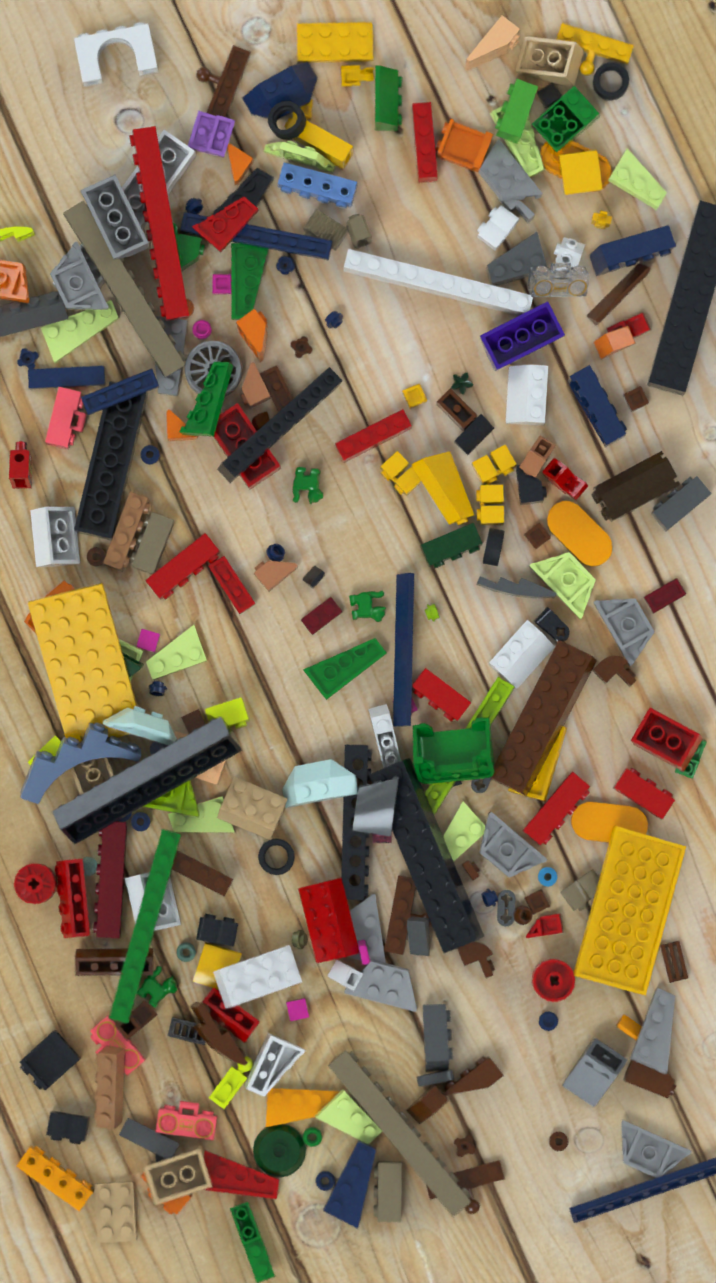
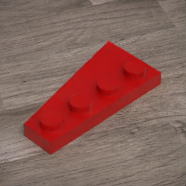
M205 1150L204 1162L212 1187L204 1190L277 1199L278 1178Z

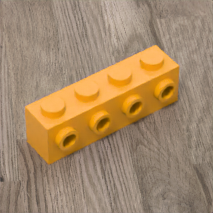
M30 1146L16 1167L80 1212L95 1191L92 1189L93 1185L84 1179L80 1181L76 1178L77 1174L69 1168L66 1170L60 1166L61 1162L54 1157L48 1158L45 1156V1151L40 1147Z

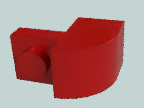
M553 458L542 471L554 486L575 500L588 487L586 482L574 475L566 465L556 458Z

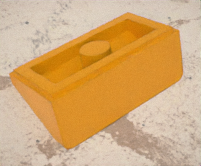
M622 1015L616 1024L617 1028L637 1041L641 1025L626 1015Z

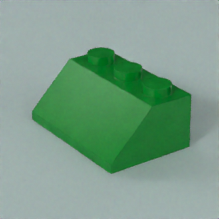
M376 65L375 131H398V125H402V114L398 113V106H402V95H398V88H402V76H398V70Z

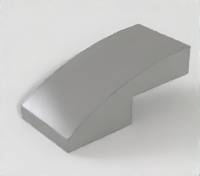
M498 198L508 211L513 212L516 209L527 223L534 219L535 214L519 200L501 201Z

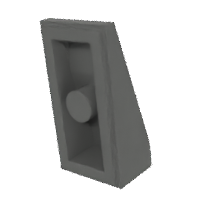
M410 917L407 919L410 954L429 956V918Z

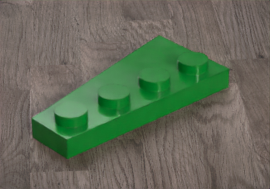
M231 243L232 320H240L254 309L269 249L241 243Z
M213 363L203 383L205 387L200 394L198 393L195 399L197 403L193 411H189L185 427L182 426L179 431L181 434L214 437L233 369L231 363Z
M374 638L307 667L303 671L327 700L381 659L387 652L377 639Z

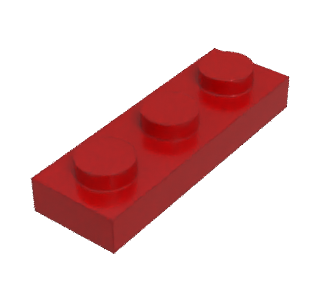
M225 556L208 566L239 614L255 605L252 597Z

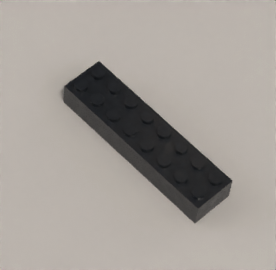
M148 392L102 411L74 527L76 533L112 541Z

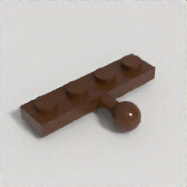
M233 45L221 77L211 74L210 70L206 67H201L197 70L196 77L200 82L211 81L218 84L208 107V114L227 116L250 58V51Z
M398 875L384 952L404 955L408 934L407 919L410 917L429 918L427 913L422 915L411 913L416 886L410 877Z
M500 1160L453 1173L459 1180L456 1184L460 1189L465 1187L471 1195L469 1198L471 1202L464 1207L465 1211L469 1214H476L480 1209V1204L474 1199L471 1188L505 1179ZM426 1185L430 1200L437 1198Z

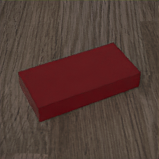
M676 578L643 598L654 614L685 596L686 592Z

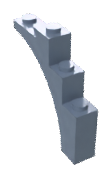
M89 723L82 742L80 743L79 740L73 737H63L55 757L47 751H36L22 786L20 798L39 804L45 791L54 780L70 768L92 759L107 757L125 758L139 762L141 748L131 742L128 744L121 742L115 736L107 737L108 729L104 725Z

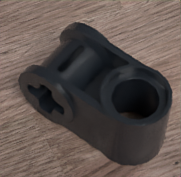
M548 607L534 620L543 631L548 633L557 642L559 640L565 642L568 639L570 632L568 626ZM557 629H564L565 636L563 637L562 635H560L558 637Z

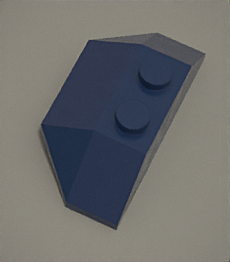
M309 62L296 64L259 83L242 99L251 115L268 118L270 110L282 101L294 102L299 107L308 104L312 98L317 76ZM287 111V112L283 113V114L278 118V120L281 119L282 117H284V116L290 114V113L293 112V111Z

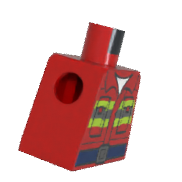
M16 442L15 450L10 451L9 480L13 489H32V457L30 451L27 450V442Z

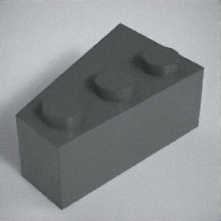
M537 232L487 265L486 270L491 285L498 286L547 271V264Z
M446 1004L423 1005L426 1072L449 1070V1059H453L452 1048H448V1041L452 1040L451 1029H447V1022H451L450 1010H446Z

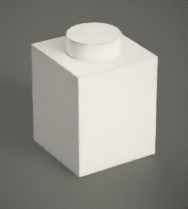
M336 960L328 977L354 991L363 974L349 965Z

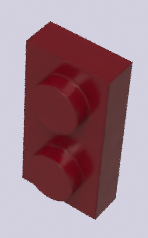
M330 597L302 618L301 621L308 631L314 635L339 616L342 610Z

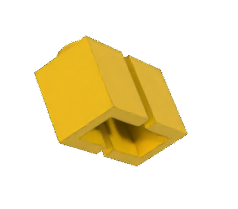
M506 444L490 452V457L498 471L495 470L488 455L472 462L471 465L482 485L485 483L490 485L498 480L497 476L501 474L507 476L515 471L513 468L517 464Z
M397 451L381 465V475L387 481L391 479L395 483L393 487L400 495L404 493L407 496L422 481L412 466L398 479L396 478L409 466L408 461Z
M480 485V490H476V502L480 501V509H477V521H480V525H503L504 506H484V504H503V485Z

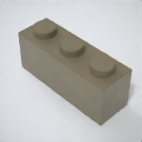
M154 512L151 513V516L147 515L144 522L145 532L144 534L140 533L137 541L139 548L137 552H133L130 562H133V568L150 574L156 572L174 525L173 519Z
M378 1161V1166H374V1178H378V1185H374V1197H378V1205H374V1217H378V1222H401L402 1161Z

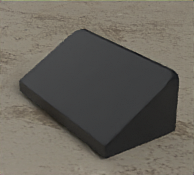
M480 414L454 443L469 455L491 433L494 427Z

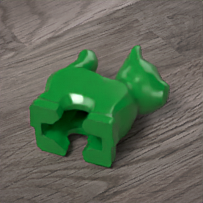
M297 467L295 471L296 476L293 481V502L297 503L299 501V491L309 490L308 500L310 504L317 503L320 499H323L324 493L319 489L320 470L311 468V473L308 476L304 475L306 468Z
M369 591L358 595H350L351 607L355 604L358 605V609L352 611L353 620L372 618L376 622H381L385 616L386 607H372V598H381L384 596V592Z
M161 966L156 967L153 975L147 976L142 987L137 991V994L142 998H146L147 994H150L152 998L148 1003L154 1008L158 1006V1003L167 994H174L178 990L173 976L165 979L162 985L155 979L162 972Z

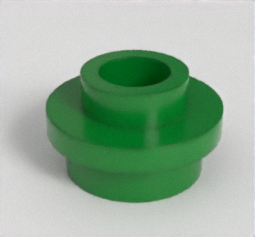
M310 1127L304 1131L303 1141L307 1146L315 1147L321 1143L322 1133L319 1129ZM311 1133L316 1135L315 1140L309 1139Z

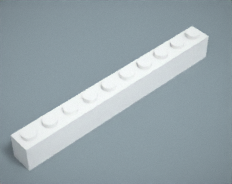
M348 249L344 264V272L518 316L530 311L533 295Z

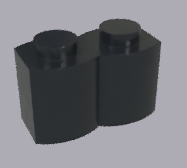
M205 914L204 917H200L196 940L234 946L238 923H235V919L224 917L222 921L216 920V915Z
M51 1111L46 1135L51 1136V1140L62 1141V1138L70 1139V1143L81 1144V1141H86L90 1117Z

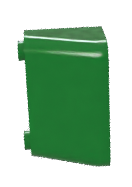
M477 718L472 721L471 728L439 732H434L433 728L426 723L413 725V764L418 781L423 784H434L492 777L494 775V758L490 719Z

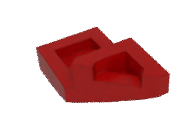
M561 913L541 916L527 933L526 938L564 933Z

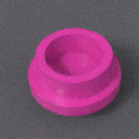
M199 320L193 325V334L198 339H206L210 336L212 328L209 322Z

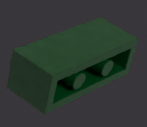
M471 523L423 543L420 547L428 566H433L436 569L445 565L444 561L451 559L455 561L462 558V554L469 551V554L479 551V547L483 543L475 524Z

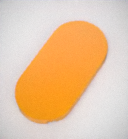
M546 141L541 148L540 156L544 169L562 179L559 155L591 150L571 141L556 152ZM598 153L603 189L609 183L608 179L612 174V169L607 158Z
M561 501L550 509L547 517L550 532L582 564L599 566L609 559L612 553L610 537L579 505L571 501Z
M585 802L580 804L571 816L573 830L580 838L585 840L609 843L614 826L645 835L648 830V821L645 814L632 806Z

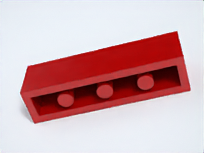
M431 102L412 103L418 183L437 182Z
M402 409L335 443V447L343 463L411 430L412 425Z
M204 533L145 581L160 600L162 598L166 600L174 594L173 590L179 586L181 588L186 585L191 575L197 576L204 570L203 566L205 564L215 562L219 558L218 554L220 551L207 534Z
M571 772L522 831L539 846L542 843L546 845L553 837L551 835L552 831L555 828L559 830L565 823L563 818L567 814L571 816L577 809L575 804L579 799L583 801L588 796L590 786L574 772Z

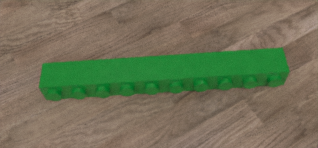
M164 829L161 831L109 1019L129 1023L181 834Z

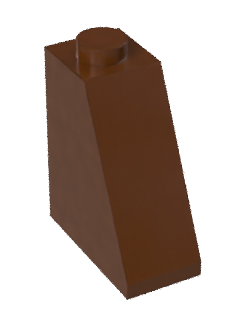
M632 1059L623 1078L625 1082L667 1099L669 1095H673L676 1088L675 1080L668 1073L663 1074Z
M432 1084L406 1111L421 1124L434 1115L448 1101V1098L435 1084Z

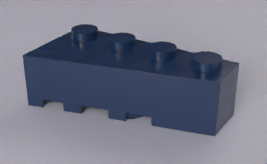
M667 225L602 244L589 254L596 276L625 266H633L640 261H650L658 255L660 257L671 254V250L676 247L670 227Z
M589 365L572 374L567 382L604 447L625 437L627 428L622 420L619 421L616 415L618 414L613 404H610L607 398L608 395L605 389L601 387L598 377Z
M359 1139L323 1208L324 1212L357 1229L376 1152L375 1147Z

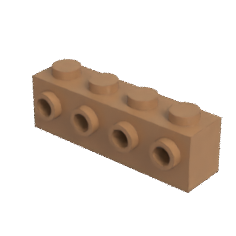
M133 492L129 493L103 562L105 566L123 572L124 568L128 567L131 559L128 556L131 550L134 551L137 544V539H135L137 532H141L144 525L142 519L144 514H148L151 506L147 497Z
M106 1046L96 1056V1064H98V1071L95 1076V1082L97 1083V1090L95 1092L97 1108L94 1112L96 1127L114 1130L122 1123L125 1048Z

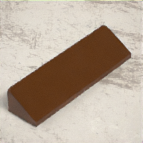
M638 263L587 315V318L594 325H598L649 274L650 268Z

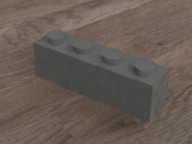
M55 291L29 298V303L15 301L0 306V337L67 320L66 306L59 292Z

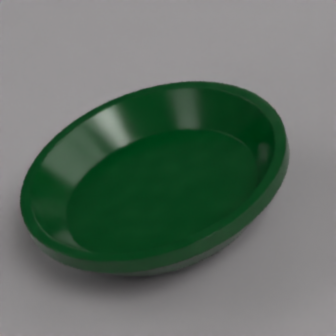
M286 1124L266 1127L258 1134L253 1146V1155L256 1164L263 1172L274 1177H285L296 1172L303 1164L306 1155V1145L302 1135L295 1128Z

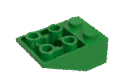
M573 86L536 119L532 125L549 145L558 152L599 119L600 114L581 92Z

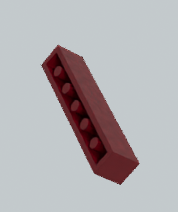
M114 822L99 831V837H102V844H98V856H101V863L97 864L96 874L100 875L99 883H96L95 894L99 895L98 902H95L94 914H97V922L93 923V933H96L98 938H121L127 822Z

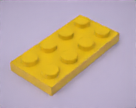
M372 22L297 23L298 63L373 61Z

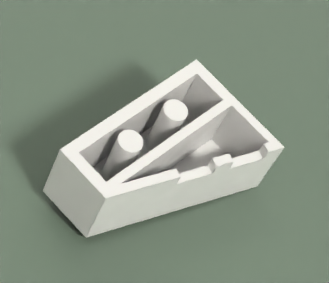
M267 1033L244 1087L254 1093L265 1096L281 1079L283 1074L293 1066V1063L304 1054L305 1050Z

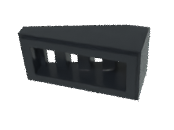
M172 1017L168 1032L169 1037L200 1045L206 1044L202 1038L196 1039L198 1034L196 1029L194 1030L193 1038L189 1037L191 1026H195L196 1022ZM176 1023H180L178 1034L174 1033ZM184 1024L188 1025L185 1036L182 1035Z

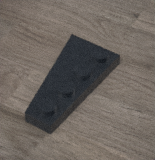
M256 168L240 184V187L234 193L232 192L227 197V200L213 211L212 215L217 214L242 197L247 198L257 207L273 182L274 177Z

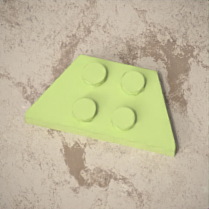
M281 141L265 145V153L334 173L335 165L312 147L305 146V148H302L292 141H287L286 143Z
M568 552L529 565L553 592H556V595L581 619L596 579L574 556Z

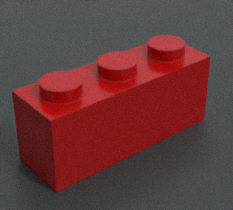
M427 668L423 670L412 685L413 693L420 699L425 697L429 700V706L436 711L438 708L445 712L443 716L451 722L453 720L458 721L472 703Z
M631 767L630 770L626 768L613 789L660 820H663L675 801L672 798L673 794L665 789L659 790L656 788L657 784L649 778L645 781L639 777L641 773Z
M214 987L202 1001L203 1004L205 1003L209 1007L211 1018L216 1020L224 1029L232 1032L244 1044L260 1023L259 1020L238 1005L225 1008L220 991Z

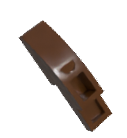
M195 1002L190 1005L199 1020V1023L193 1027L200 1037L224 1058L245 1066L247 1064L245 1060L246 1055L240 1047H237L235 1043L236 1038L233 1033L220 1028L217 1021L211 1018V1011L205 1003Z

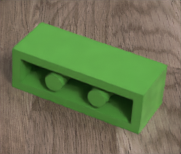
M516 79L514 84L510 83L507 91L509 95L508 101H504L501 111L504 112L503 116L498 118L495 128L498 129L496 136L516 144L518 143L538 86L520 79Z

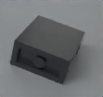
M54 1030L19 1062L22 1064L20 1066L22 1071L26 1075L30 1074L35 1079L33 1083L40 1090L42 1088L47 1090L74 1066L81 1057L59 1032Z

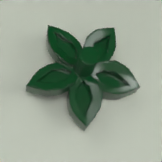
M464 373L461 377L453 374L455 383L451 386V389L459 388L460 393L464 395L466 388L474 386L471 381H468V373Z

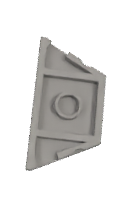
M500 139L497 140L478 173L501 201L511 199L524 200L525 197L534 196L535 199L541 198L543 193Z
M75 242L68 253L60 260V263L50 273L67 309L107 310L109 307L78 243Z
M636 598L594 601L596 609L624 658L628 661V665H633L655 632Z
M489 812L479 853L510 878L548 860L496 815Z
M372 894L351 909L350 914L357 943L359 940H366L369 959L386 963L376 896ZM360 953L348 956L362 961Z
M371 959L369 964L361 971L363 975L355 990L353 991L346 987L344 993L414 1012L417 1011L409 969Z
M622 1120L623 1163L655 1178L664 1176L691 1153V1150L627 1121Z

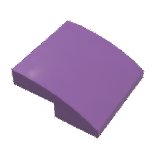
M198 111L188 146L195 151L224 157L235 120Z

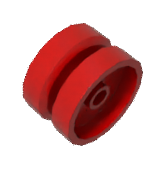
M548 959L535 967L531 982L534 991L539 997L550 1002H559L571 995L575 987V976L567 963L559 959ZM550 977H556V983L551 984Z

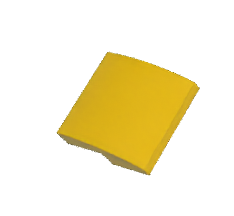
M597 150L559 155L564 195L602 190Z
M205 942L193 982L219 990L213 971L239 963L242 953Z

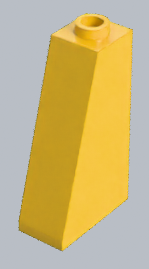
M296 114L293 118L290 117L284 126L285 130L291 128L296 123ZM307 120L303 132L294 138L295 141L303 146L316 149V152L342 170L353 156V146Z
M450 451L422 458L412 464L413 469L449 525L457 523L458 526L468 522V518L474 516Z

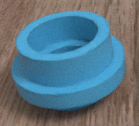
M545 867L539 871L538 880L543 886H552L557 881V873L554 869ZM546 873L551 874L549 881L544 879Z

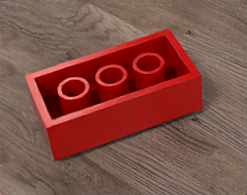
M237 403L219 415L214 439L228 458L257 431ZM268 449L240 477L248 489L251 490L279 471L281 466Z
M342 878L298 888L316 963L359 954L360 951Z

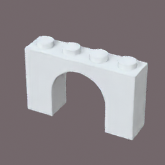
M139 22L135 23L133 27L119 26L113 31L99 30L93 35L84 33L78 35V38H74L84 87L103 83L99 67V56L102 50L112 43L126 44L134 51L140 76L158 72L149 24Z

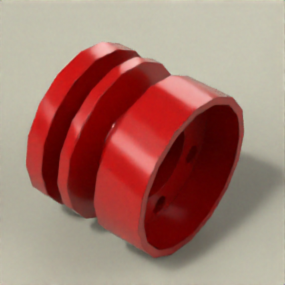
M33 863L25 865L15 876V892L26 903H44L51 899L56 892V875L51 868L44 864ZM34 878L40 883L36 886V889H34V886H30V882H33Z

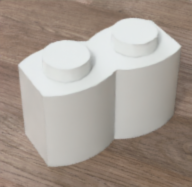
M502 205L498 209L495 207L489 214L490 220L487 223L483 222L477 230L479 232L477 238L495 251L519 221L518 217Z

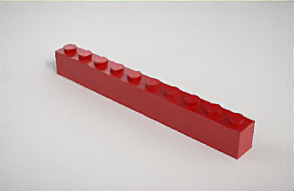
M156 126L133 129L129 139L131 147L134 146L136 153L133 154L134 166L138 165L139 173H136L137 184H141L142 192H139L141 204H145L146 211H143L144 222H148L149 230H146L147 240L151 241L153 248L149 249L151 260H155L156 268H153L154 279H158L159 282L156 291L158 298L162 299L163 304L160 306L161 317H165V321L189 317Z

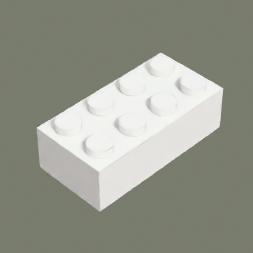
M290 945L213 971L225 1008L239 1005L302 982Z

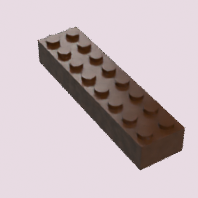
M561 640L558 641L494 765V775L490 777L492 780L527 797L560 734L562 726H564L597 662L592 655Z

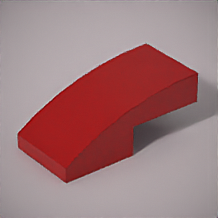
M644 313L606 328L609 333L629 326L633 338L651 330Z

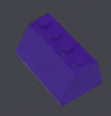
M547 301L480 335V338L494 370L497 371L564 337L565 334Z

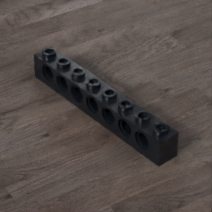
M329 367L224 460L217 470L231 484L337 389L342 379Z
M345 745L344 768L355 774L356 778L361 779L363 785L367 784V780H371L369 776L371 769H367L368 761L372 759V749H368V745ZM356 759L363 761L364 766L360 770H355L352 766L353 761ZM357 795L343 798L341 878L348 900H364V896H368V884H365V877H369V865H365V857H369V846L365 845L366 838H370V833L353 831V826L351 825V819L355 815V808L352 807L351 801ZM353 836L361 838L362 843L359 847H353L350 844ZM354 855L361 858V864L357 867L350 864V858ZM354 874L358 875L361 879L360 884L357 886H352L349 882V878Z

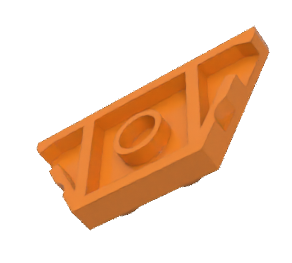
M0 260V299L29 303L26 267L23 263Z

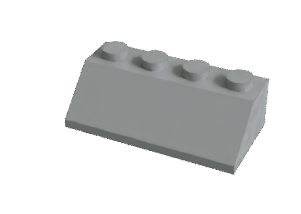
M116 175L81 190L114 260L130 257L148 249L149 242Z

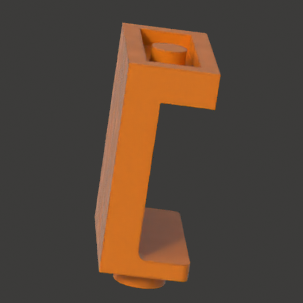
M450 119L449 123L445 122L442 129L444 137L442 141L438 140L435 151H438L437 157L479 172L493 139V134L487 131L482 133L454 122V119Z

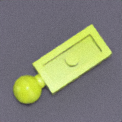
M245 1057L247 1062L245 1066L238 1064L237 1069L232 1066L212 1092L209 1099L225 1109L247 1079L243 1073L252 1069L253 1061L251 1058Z

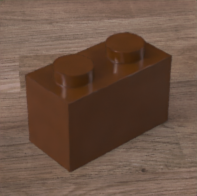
M451 388L436 403L462 431L477 418V414Z

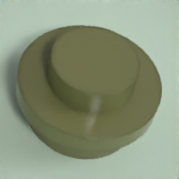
M303 930L293 932V947L303 949L308 942L307 934Z

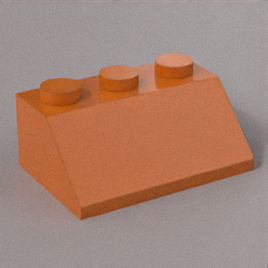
M253 309L238 320L236 325L238 333L258 360L262 362L264 360L268 335V323L261 311L257 312Z

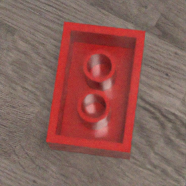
M649 708L633 735L631 742L636 747L684 772L703 738L692 729Z

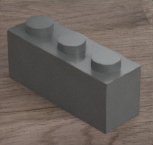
M690 476L682 483L684 486L679 491L677 489L673 490L667 495L669 499L665 503L660 501L653 507L654 512L651 515L665 532L712 494L697 476L694 479Z

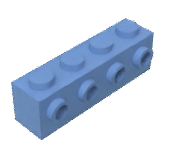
M284 162L278 181V188L284 193H299L300 197L310 199V197L318 198L317 201L328 204V202L336 203L337 207L346 209L347 206H352L357 182Z

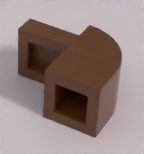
M609 656L592 670L605 684L615 674L629 687L637 681L634 678L636 675L629 668L625 669L623 667L628 661L620 656Z
M471 942L457 948L464 966L479 960L485 978L493 976L492 971L495 968L491 959L487 961L486 958L493 955L489 947L479 942Z
M145 1000L131 1012L128 1024L119 1021L115 1027L128 1040L158 1014Z

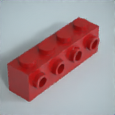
M83 858L56 861L55 874L58 877L57 894L60 896L59 913L62 916L61 933L64 938L90 936Z

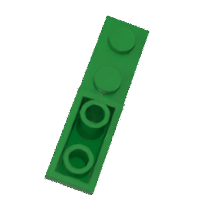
M249 1202L230 1208L256 1283L276 1277Z

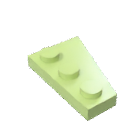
M627 148L608 181L657 210L667 192Z
M223 796L197 804L199 817L173 812L168 814L173 832L235 833L232 824L217 818L224 801Z

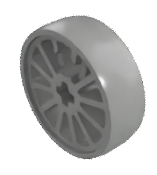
M206 341L193 348L185 362V376L191 389L200 394L203 389L198 384L207 377L213 363L228 359L232 362V371L236 369V374H231L230 377L233 378V381L228 385L225 396L233 392L242 376L241 360L236 351L228 344L220 341ZM212 348L219 349L215 360H213ZM209 350L210 361L201 353L202 351ZM222 351L229 353L220 357ZM200 355L206 364L195 361L194 358ZM195 364L204 369L191 371V365ZM205 373L198 380L193 381V374Z

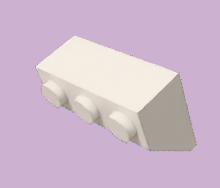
M509 366L506 424L544 426L548 366Z
M42 507L30 510L36 567L80 564L78 537L74 531L76 523L75 508Z
M527 620L488 664L518 689L555 646L539 629Z
M150 872L125 878L135 923ZM170 877L155 931L181 925Z

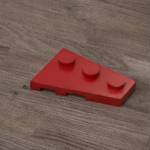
M242 197L217 214L209 216L199 224H195L192 228L221 253L255 216L259 209L247 198Z

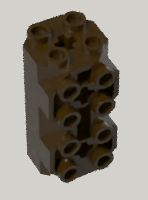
M662 451L593 488L592 498L596 504L599 503L602 507L600 512L605 521L610 520L613 522L618 518H622L680 485L679 481H674L677 475L668 458H662L664 454Z

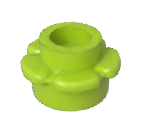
M427 604L428 608L424 609L428 620L432 619L435 622L436 619L440 618L436 605Z

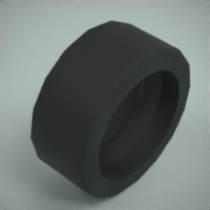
M609 62L601 65L593 77L594 91L604 100L612 101L619 99L625 94L629 86L628 72L618 63ZM606 71H615L622 78V85L615 92H607L600 85V77Z
M282 101L270 110L268 124L278 138L291 140L303 132L306 126V117L296 103ZM287 111L295 112L297 115L296 123L287 130H280L277 127L278 118Z
M489 529L483 564L498 566L505 531Z
M271 839L260 848L258 859L260 866L268 874L281 875L289 871L293 866L295 855L293 848L285 840ZM272 846H281L288 854V860L281 868H272L265 860L266 851Z

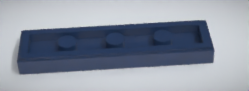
M105 367L28 369L29 389L104 386Z
M149 369L82 396L81 399L89 416L159 387L153 369Z

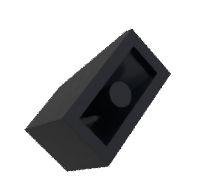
M516 465L520 505L543 503L544 498L547 497L546 486H542V481L534 476L527 475L519 468L520 465Z

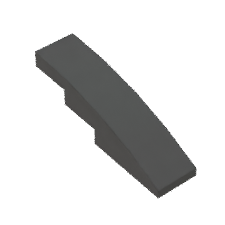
M480 576L476 584L494 592L516 597L554 598L556 596V592L524 578H521L519 584L500 577L497 584Z

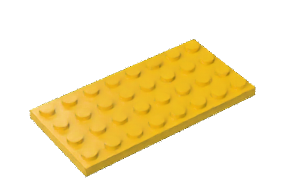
M100 583L28 601L65 737L76 738L81 743L89 723L104 725L103 721L127 707L134 709V706H137L104 585ZM104 725L108 729L107 737H121L130 734Z
M618 826L613 827L575 965L574 976L646 996L686 846Z

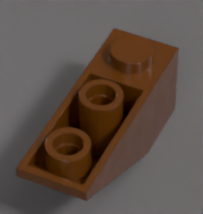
M482 1056L475 1062L477 1066L472 1070L467 1068L460 1074L461 1078L456 1082L452 1080L445 1085L446 1090L443 1093L450 1095L489 1088L504 1075L489 1056L487 1058Z

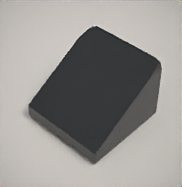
M553 83L536 92L545 109L552 106L562 97Z
M313 566L305 575L303 581L313 589L323 579L325 572Z

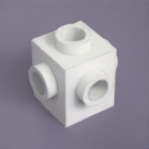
M564 237L561 244L557 243L554 252L557 255L555 262L564 267L577 270L585 244Z

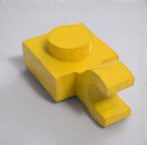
M360 65L341 66V86H360V81H374L372 67L360 70Z
M600 210L599 214L593 213L591 224H594V227L599 229L609 228L612 216H607L608 212Z

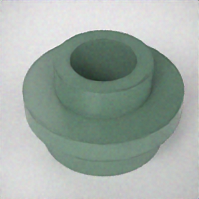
M190 943L180 944L176 951L177 957L183 962L193 960L196 955L195 947ZM185 948L190 950V954L188 956L183 955V950Z

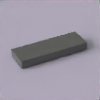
M127 1118L119 1136L166 1160L174 1157L180 1145L178 1142L130 1118Z

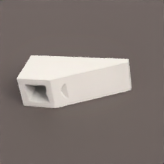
M387 704L368 709L383 768H386L401 761Z

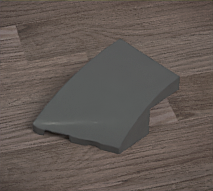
M398 776L393 777L391 780L383 782L380 780L373 784L359 786L353 831L391 837L396 795L398 792Z

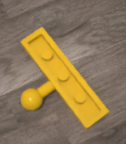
M564 23L561 24L556 39L577 42L584 52L588 53L586 60L579 67L580 72L586 76L594 72L593 60L595 55L628 65L634 45Z

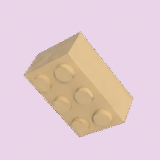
M234 777L217 818L271 840L285 808L287 798Z
M200 1149L143 1167L154 1206L212 1187Z

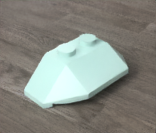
M134 706V709L127 707L103 721V724L108 727L166 745H171L177 740L169 722L162 718V714L152 711L150 715L145 713L146 709Z
M332 759L295 766L282 789L283 796L287 798L285 808L358 794L356 775Z

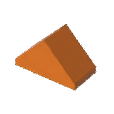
M228 144L227 149L235 185H239L253 164V158L232 144Z
M629 326L606 333L594 341L601 359L636 344Z
M168 409L166 412L168 441L196 440L198 436L183 435L179 432L181 427H185L186 424Z

